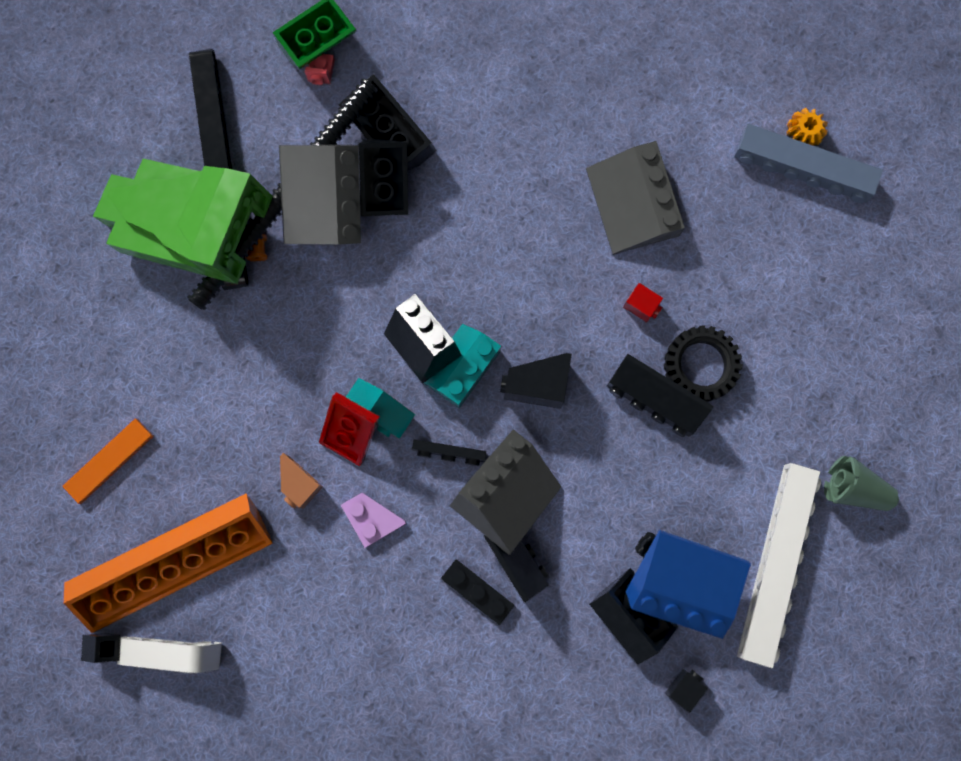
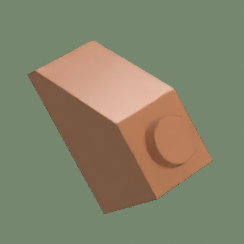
M283 453L280 456L281 492L286 495L284 500L294 509L297 506L304 509L323 486L289 455Z

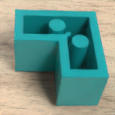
M361 378L357 379L346 398L380 416L376 430L388 438L392 434L400 439L416 415L385 391Z

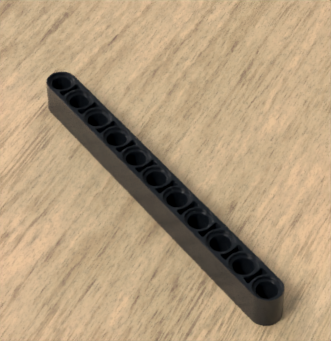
M213 48L189 52L204 166L232 170L215 52ZM246 264L238 284L225 281L226 285L222 286L224 291L248 287Z

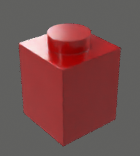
M638 283L623 308L647 323L650 317L655 319L663 308L659 305L663 297Z

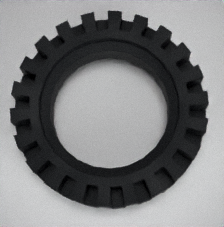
M699 326L698 328L692 327L687 331H683L669 345L664 357V369L667 372L665 376L704 401L710 402L724 396L734 388L736 381L741 376L739 371L743 367V364H740L742 355L737 353L738 345L732 344L733 338L731 336H724L725 332L723 330L718 332L715 331L716 327L710 326L705 328V326ZM697 343H705L717 349L722 356L724 370L721 378L716 383L702 386L691 382L684 375L681 367V358L687 347Z

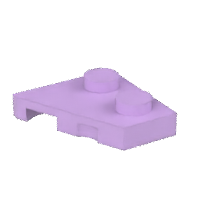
M360 493L341 505L365 548L407 524L405 520L364 493Z

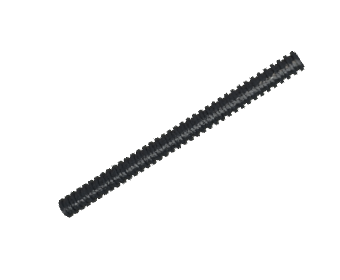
M361 79V84L356 85V91L352 90V96L346 98L347 102L342 103L343 107L337 109L338 113L332 115L333 119H329V124L324 125V131L321 130L319 132L320 136H316L314 138L315 142H311L309 145H335L337 141H341V136L346 135V129L350 130V124L356 122L355 118L360 117L359 113H363L365 111L364 107L369 106V101L374 100L373 96L378 95V89L367 79ZM281 183L277 184V189L272 190L273 197L265 217L253 214L255 217L253 219L250 218V223L246 224L235 250V253L242 259L245 256H249L248 252L254 250V244L258 245V239L262 240V234L268 232L266 229L268 227L271 228V223L277 221L276 217L282 215ZM208 276L206 278L203 277V282L197 284L198 288L192 290L193 294L187 296L188 300L201 310H206L207 303L210 304L211 298L216 297L215 293L221 291L219 288L226 285L225 281Z

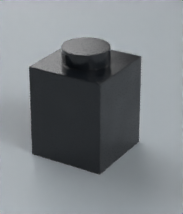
M99 633L82 635L81 661L91 663L119 661V634Z
M682 669L665 694L690 713L708 688L702 684L704 678L694 670L688 673Z

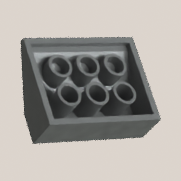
M657 141L632 147L586 168L612 255L679 237L685 229Z
M279 145L283 243L337 245L361 243L358 145Z
M513 429L459 491L450 507L510 555L561 489V485L534 446Z

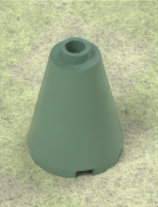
M842 456L835 461L828 472L832 475L830 483L825 481L824 484L826 498L836 504L889 511L896 507L899 502L897 489L851 456Z

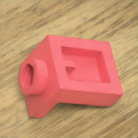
M322 54L310 62L309 67H305L304 71L307 80L315 85L330 84L335 61L334 55Z

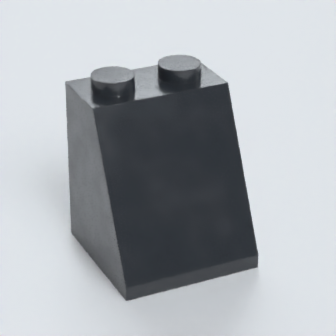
M564 353L509 368L508 375L503 374L500 392L505 393L504 400L561 409L565 400L572 354Z

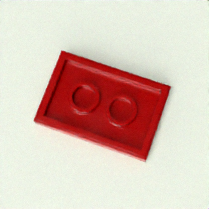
M336 392L331 398L319 443L354 464L361 466L365 460L380 416Z

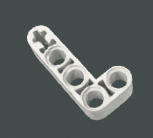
M120 637V655L117 664L187 673L208 672L220 668L222 643L214 642V644H211L210 641L190 643L142 637Z

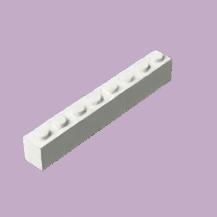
M793 463L786 464L783 467L737 657L770 668H773L774 663H777L779 659L780 649L778 645L780 638H783L786 631L784 620L786 613L790 612L792 606L790 595L798 581L796 570L804 556V551L801 549L803 541L809 535L810 528L807 524L809 516H812L815 510L813 499L815 492H818L821 485L820 471Z

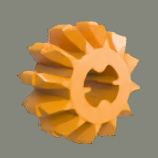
M804 108L801 112H795L792 119L788 121L787 127L789 129L786 135L793 136L792 139L817 146L827 135L828 130L825 128L828 122L821 120L824 114L817 115L816 108L812 109L811 112Z

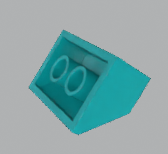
M464 324L460 326L452 337L462 355L424 382L425 385L459 409L501 352V345L484 333Z

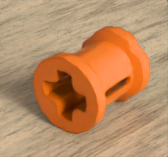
M262 234V240L258 239V245L254 244V250L248 252L247 260H267V255L265 254L267 235Z

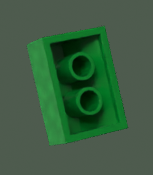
M321 0L275 30L273 35L278 47L290 63L300 70L357 31L334 0Z

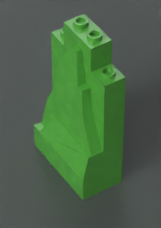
M143 158L134 179L111 174L93 217L106 226L112 227L106 244L119 253L238 284L246 261L238 256L235 250L250 213L252 212L256 216L264 218L273 196L249 173L204 166L203 170L197 171Z

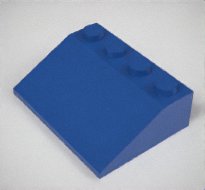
M659 530L630 582L626 594L632 610L723 639L735 619L751 563L748 560Z

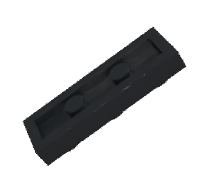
M413 439L412 450L416 451L419 457L431 458L432 454L440 455L441 460L455 462L456 458L465 459V464L479 466L480 462H485L486 451Z
M457 559L441 577L445 583L498 625L503 622L515 606Z

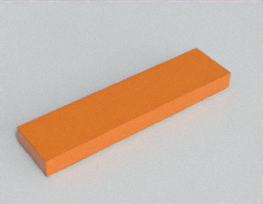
M135 418L62 487L78 504H82L150 441L154 435L139 419Z

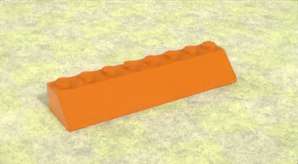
M246 493L65 582L63 603L91 633H94L273 543L258 509Z

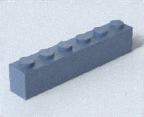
M747 124L742 132L734 155L735 158H738L744 164H755L761 166L767 172L775 171L784 174V177L787 179H798L806 182L808 186L827 189L831 194H842L851 197V200L857 203H867L875 195L883 171L877 167L751 124Z

